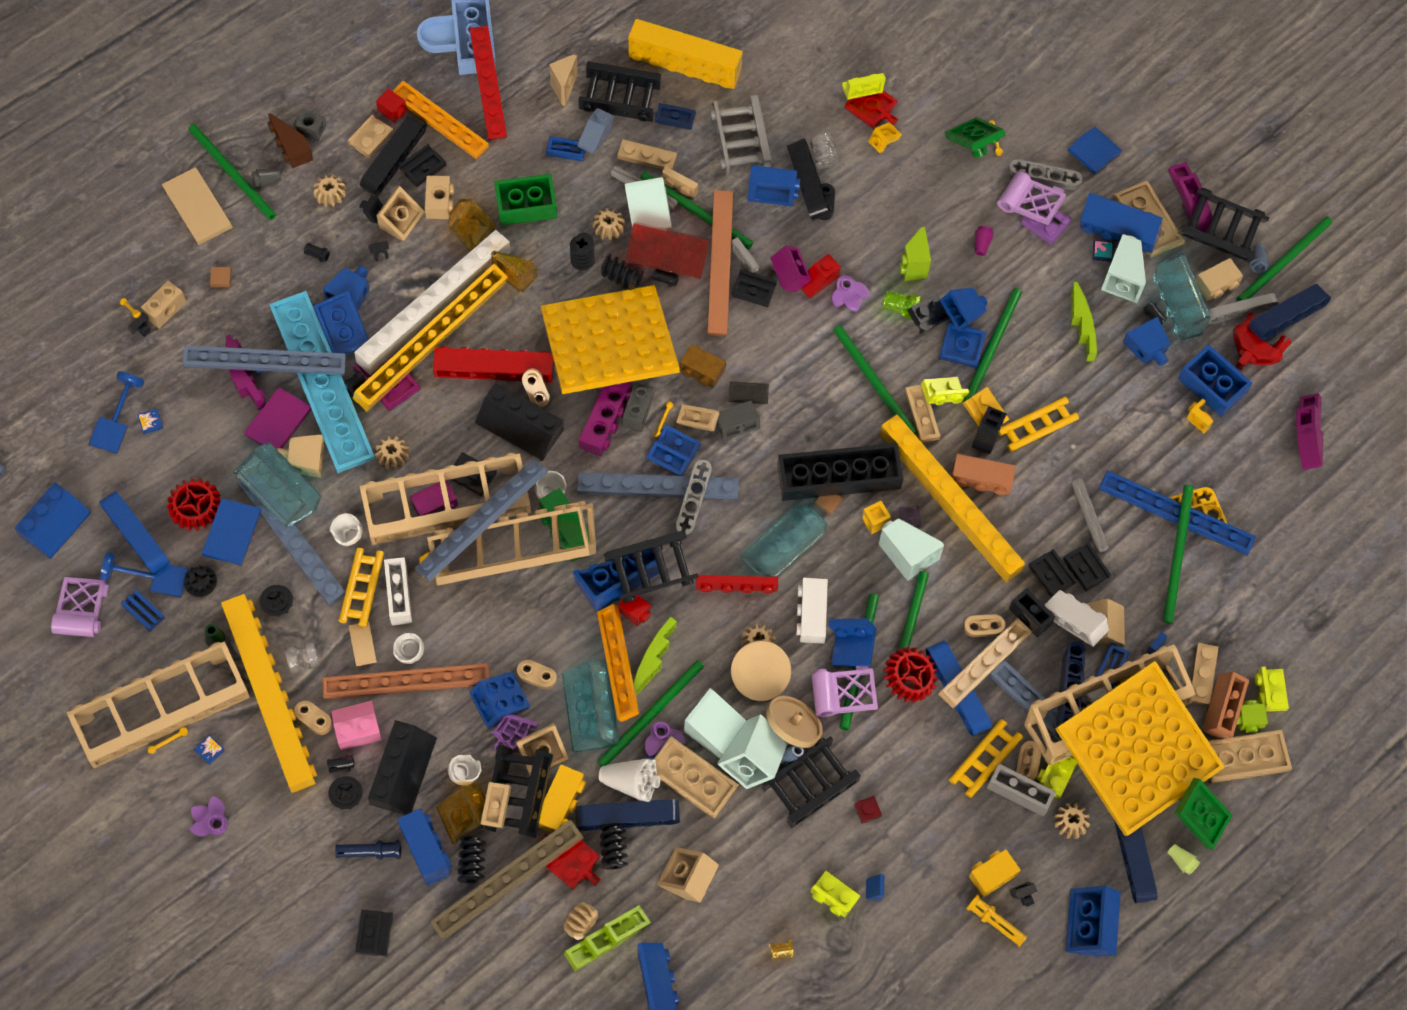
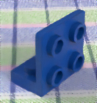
M868 618L830 619L828 627L836 634L832 665L834 667L871 666L877 628Z
M513 672L481 680L469 692L487 728L494 727L504 716L527 710L530 707Z

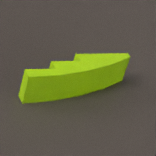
M1074 282L1071 289V325L1078 326V343L1086 344V361L1094 362L1097 355V342L1093 318L1078 282Z
M672 617L658 631L646 650L634 680L636 696L662 669L660 658L670 646V641L667 638L677 629V621Z
M639 905L585 937L582 942L566 950L564 955L576 972L646 928L651 922Z

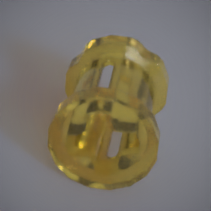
M792 940L780 944L770 943L773 962H776L777 959L789 957L790 959H795Z

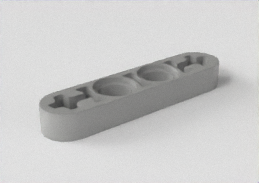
M1021 159L1013 160L1009 166L1011 177L1016 172H1025L1026 168H1029L1027 173L1030 175L1031 180L1068 190L1079 189L1083 180L1082 175L1077 171ZM1037 169L1041 172V175L1034 176L1031 171ZM1056 173L1060 179L1053 180L1050 178V174Z
M1270 293L1212 308L1205 312V317L1208 324H1215L1247 316L1249 313L1254 314L1269 310L1277 306L1279 302L1276 295Z
M702 459L695 463L676 522V530L679 532L682 531V527L679 524H683L686 518L681 517L682 514L694 517V520L689 518L688 526L691 528L686 529V536L690 535L694 530L711 475L712 466L707 460ZM702 464H705L706 469H709L708 472L704 471L702 479L706 478L705 482L701 479H694V475L699 476L700 470L697 467H701ZM700 483L703 487L702 492L698 494L693 493L691 490L692 484ZM694 502L697 506L696 511L693 513L687 512L685 509L686 503Z

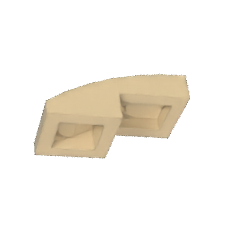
M369 621L365 627L359 624L349 625L356 667L376 663Z

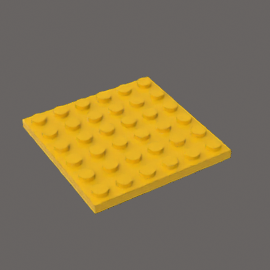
M655 285L541 305V313L562 394L680 373Z
M1156 661L1151 662L1055 728L1124 836L1130 835L1181 799L1193 778H1198L1205 782L1225 768Z

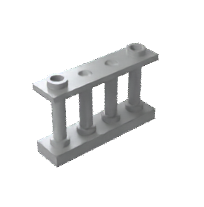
M758 95L750 96V104H747V106L719 110L717 101H713V109H710L711 120H715L722 154L720 166L721 169H725L726 176L730 175V166L758 162L759 164L762 163L763 167H771V155ZM747 113L752 115L750 122L722 126L720 118ZM752 130L756 134L751 139L725 142L724 133ZM755 146V148L758 147L759 149L756 155L729 158L727 149Z

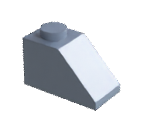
M597 108L588 119L577 147L595 154L611 133L614 115Z

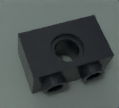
M1028 588L1014 598L1009 607L1011 612L1037 638L1053 624L1055 616Z

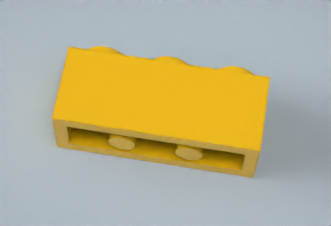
M560 765L543 801L538 828L553 833L569 821L567 819L569 812H574L578 802L575 799L578 793L582 794L586 785L583 773Z

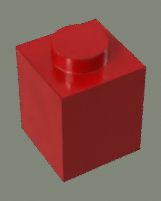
M389 88L376 100L377 110L394 123L399 118H403L407 112L406 101Z
M635 596V601L628 603L622 601L619 604V612L638 627L641 622L645 623L650 618L651 605L640 596Z

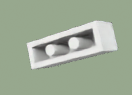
M405 557L384 560L391 624L392 626L412 623Z
M803 578L802 585H798V597H801V604H797V616H801V622L797 623L796 635H800V642L825 643L828 579Z
M1059 590L1045 604L1047 609L1055 616L1054 623L1093 647L1109 631L1107 618L1101 612L1097 613L1088 604L1077 601L1070 593L1066 594Z

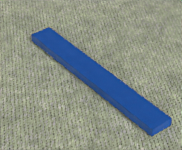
M1108 470L1106 471L1098 490L1178 525L1180 502ZM1190 509L1188 530L1248 556L1256 536L1196 509Z

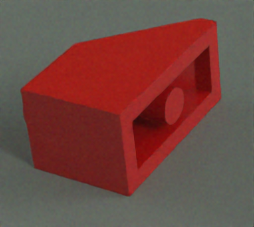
M828 253L808 270L812 280L803 286L801 290L811 299L839 278L841 266Z

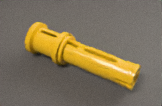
M978 894L966 908L968 911L971 910L978 915L982 922L990 923L1017 944L1018 947L1027 938V935H1024L996 913L993 905L989 906L981 900Z

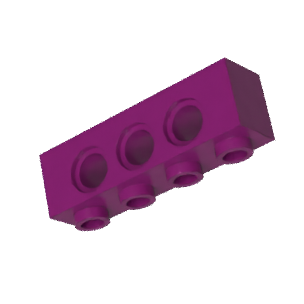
M632 381L602 388L579 438L580 449L598 456H602L603 451L608 450L611 443L609 438L611 434L616 433L618 418L623 417L626 409L624 405L627 400L629 401L632 392ZM618 397L619 400L613 401L610 398ZM606 413H609V414L612 415L611 417H608V418L603 417V415L606 414ZM597 430L604 431L603 434H596L595 432Z

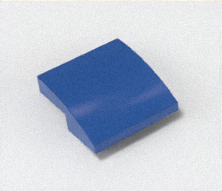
M1096 127L1090 129L1068 148V151L1094 174L1106 168L1107 164L1117 158L1122 152L1116 144Z
M665 425L646 459L682 476L702 443Z

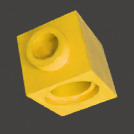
M879 501L863 509L862 520L872 535L882 530V527L891 520V516L883 502Z

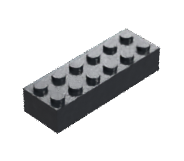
M898 443L778 455L777 468L782 501L901 489L903 483Z

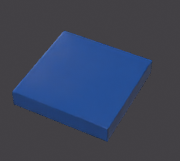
M948 322L939 359L977 368L986 331L965 327L958 331L954 323Z

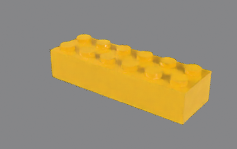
M639 19L635 20L629 34V58L649 63L655 67L659 66L671 72L682 73L688 77H695L707 83L718 84L723 88L735 89L742 69L743 51Z

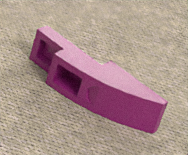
M1187 162L1169 167L1168 173L1183 201L1182 207L1190 221L1199 197L1193 195L1195 190L1201 189L1202 186L1196 173L1192 174ZM1206 201L1197 223V230L1202 232L1207 231L1212 219L1208 201Z
M230 334L226 336V348H242L237 339L233 340ZM229 369L240 397L243 399L249 395L258 410L265 406L263 399L266 396L260 387H255L254 383L256 382L251 374L252 370Z
M1319 393L1301 396L1299 408L1296 409L1298 448L1303 470L1323 467L1324 434L1321 431L1322 397Z

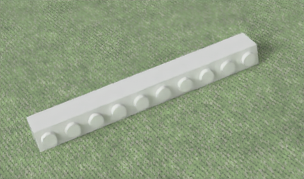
M497 230L491 233L355 351L356 363L371 375L416 336L493 264L497 265V253L509 255L510 241Z

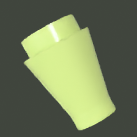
M1176 844L1167 853L1183 873L1186 872L1188 875L1193 873L1200 864L1195 855Z

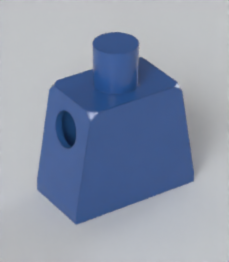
M358 266L355 272L347 268L342 269L323 288L325 298L329 299L350 290L359 311L369 291L368 281L365 279L369 273L368 270L363 266Z
M974 288L950 290L940 299L941 304L958 331L976 321L986 312L987 299L984 296H978Z
M1158 317L1126 333L1123 343L1143 363L1154 359L1160 367L1169 361L1165 352H1167L1170 346V341Z

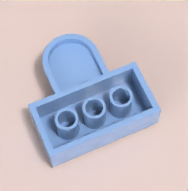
M451 0L453 15L431 17L419 25L417 38L424 50L432 53L457 51L459 75L477 73L469 28L488 26L496 69L489 0Z

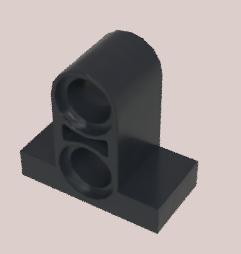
M988 406L978 427L972 448L991 454L1007 413Z

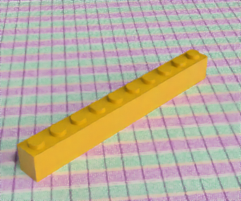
M493 264L354 392L353 399L368 412L434 351L435 347L437 348L505 285L508 276Z
M895 415L882 424L880 436L887 444L898 443L901 461L1002 579L1007 583L1020 574L1025 562L898 415Z
M245 594L221 602L291 792L294 793L316 784L314 777L317 776L314 765H309L307 758L310 757L306 745L302 747L300 740L303 739L300 728H295L293 721L296 720L293 709H288L286 702H289L286 691H281L279 686L282 683L279 672L274 673L272 666L276 665L272 653L267 654L265 649L269 647L265 635L261 636L259 633V629H262L259 618L253 617L252 612L255 611L252 600H247Z

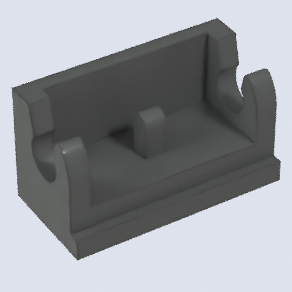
M748 401L720 411L718 423H716L722 439L725 441L759 429L760 417L752 401Z

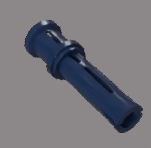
M379 840L376 844H336L335 852L337 854L335 856L336 858L376 857L379 860H382L383 857L401 859V840H396V842H383Z

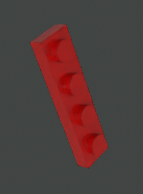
M698 575L699 577L696 578V590L702 592L721 590L724 593L732 591L752 593L753 591H761L762 593L770 594L778 590V577Z

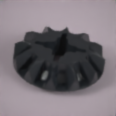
M199 565L195 568L191 567V570L185 573L184 587L190 595L204 597L215 589L217 577L208 566ZM197 575L200 576V578H204V587L202 586V584L200 585V583L195 584V582H197Z
M272 585L266 588L260 597L262 610L270 616L280 617V615L288 613L293 603L292 593L282 585ZM280 595V601L283 603H277L274 607V603L271 600H276Z
M350 776L337 778L329 787V799L334 806L341 810L351 809L358 805L362 798L361 784ZM339 788H341L342 790L344 789L345 791L351 789L349 792L351 798H348L346 796L341 798L342 793Z

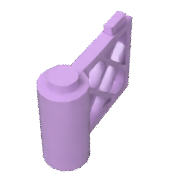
M1016 172L997 201V205L1005 212H1016L1049 225L1065 200L1066 194L1063 189L1055 186L1051 188L1031 180L1030 175L1026 172ZM1033 188L1041 190L1042 194L1032 196L1031 191ZM1056 196L1059 199L1056 202L1049 203L1047 197ZM1044 198L1046 204L1036 207L1034 201ZM1029 202L1033 206V208L1028 210L1021 208L1023 204ZM1048 209L1049 215L1047 218L1039 215V211Z
M64 577L57 610L52 618V633L95 637L97 633L99 634L101 630V622L98 621L103 597H107L109 585H106L104 580ZM68 584H77L80 587L72 594L67 591ZM91 586H99V591L92 596L86 591ZM84 592L88 598L78 604L74 598ZM70 600L76 605L71 610H63L64 604ZM92 602L95 605L94 612H85L82 608Z
M856 666V670L833 673L828 672L827 669H818L811 675L816 716L830 717L839 713L878 709L873 668ZM861 675H869L870 682L866 687L856 681ZM845 677L851 682L843 689L837 685V678ZM853 684L862 690L856 698L847 692ZM864 693H867L872 697L873 704L864 705L859 699ZM844 695L853 701L849 707H840L839 701Z

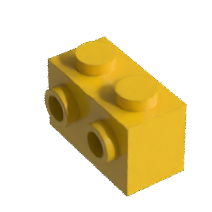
M997 850L988 857L990 860L984 864L980 861L971 868L972 871L969 878L983 898L1019 875L1021 870L1007 850L1001 853Z

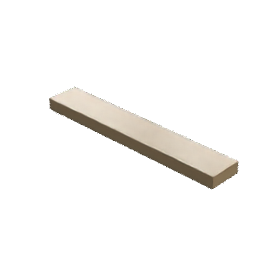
M1016 618L938 695L954 709L1032 631L1019 618Z

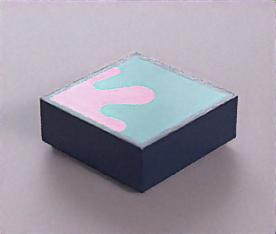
M1094 240L1093 260L1112 262L1113 242Z

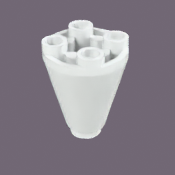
M654 759L607 764L599 770L600 782L640 801L649 802L655 788L660 786L661 779L657 775L656 760Z

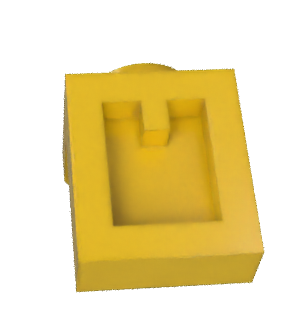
M888 122L876 127L868 142L879 153H882L888 144L899 140L902 134Z
M1204 399L1199 403L1195 401L1189 407V414L1186 418L1203 434L1210 429L1213 423L1210 415L1201 410L1206 402Z

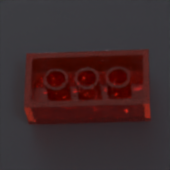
M634 222L625 262L701 279L710 239Z

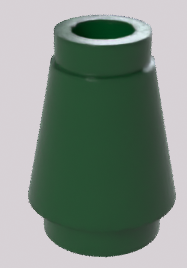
M210 624L205 628V642L208 646L225 641V633L216 625Z

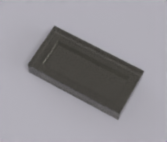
M730 381L729 402L745 403L752 401L753 404H768L769 384Z

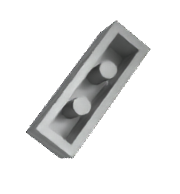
M998 764L987 786V789L1043 817L1056 794L1055 791L1001 764Z

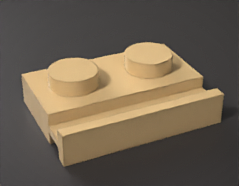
M371 115L348 139V144L370 159L391 137L394 131L393 128L376 119L374 115Z

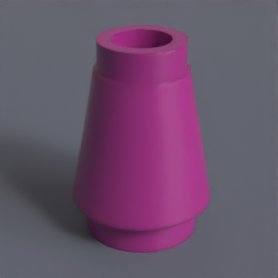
M978 226V229L975 230L974 253L976 255H986L994 236L992 228Z

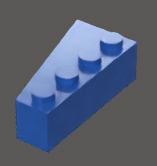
M651 550L643 552L642 558L650 580L660 573L654 553H651ZM631 555L624 557L623 564L631 590H634L642 585L637 566ZM612 561L598 565L596 563L581 571L580 569L572 571L576 585L596 612L616 601V597L624 594L616 566L612 564Z

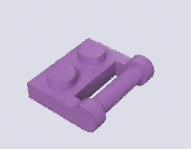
M1044 198L1038 200L1035 206L1045 205ZM1057 211L1054 218L1062 222L1060 225L1052 220L1049 225H1045L1026 216L1022 219L1021 224L1052 245L1069 226L1073 218ZM1038 212L1040 216L1047 218V216H1045L1041 212Z

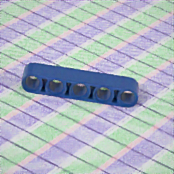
M117 491L99 501L103 510L152 574L170 563L164 552Z
M943 640L925 649L926 655H931L929 662H935V665L932 667L938 670L936 674L943 687L947 686L962 671L948 643ZM972 690L955 708L971 736H975L991 728L992 723L975 691Z

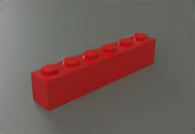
M442 346L440 348L435 347L433 373L434 377L522 381L524 372L534 368L541 372L545 383H552L554 360L552 353L547 351L529 352L528 350L510 351L508 349L490 350L488 348L478 350L468 347L457 349ZM534 377L528 378L529 382L536 381Z

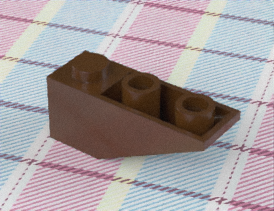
M269 113L270 121L267 122L270 132H275L276 134L274 139L278 148L282 147L284 151L281 152L286 163L289 162L292 169L313 161L311 149L304 135Z

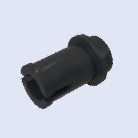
M307 243L304 248V254L317 258L319 262H326L329 259L330 251L325 247L320 248Z
M656 268L653 280L668 284L669 287H675L679 276L675 272L669 273Z
M1149 302L1143 308L1144 314H1148L1151 319L1159 317L1162 325L1163 321L1165 322L1168 318L1156 307V303Z
M346 754L345 757L327 759L329 773L344 769L350 771L351 768H355L353 755L349 756Z

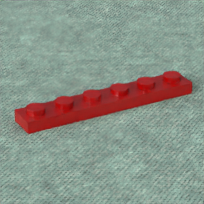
M488 26L469 28L488 141L507 138Z

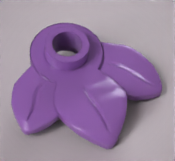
M844 275L836 282L837 289L832 294V302L835 307L845 304L850 310L857 312L861 305V298H869L870 293L863 283L855 282L852 277ZM843 282H848L849 287H844Z
M665 722L654 723L650 729V736L645 740L646 754L651 757L659 753L670 736L685 744L683 734L679 730L671 729ZM657 730H662L664 735H658Z
M212 796L208 807L193 806L191 808L192 817L196 823L189 830L194 835L200 837L210 833L212 835H221L227 830L228 821L224 816L225 806L217 797ZM216 822L221 823L219 828H214Z

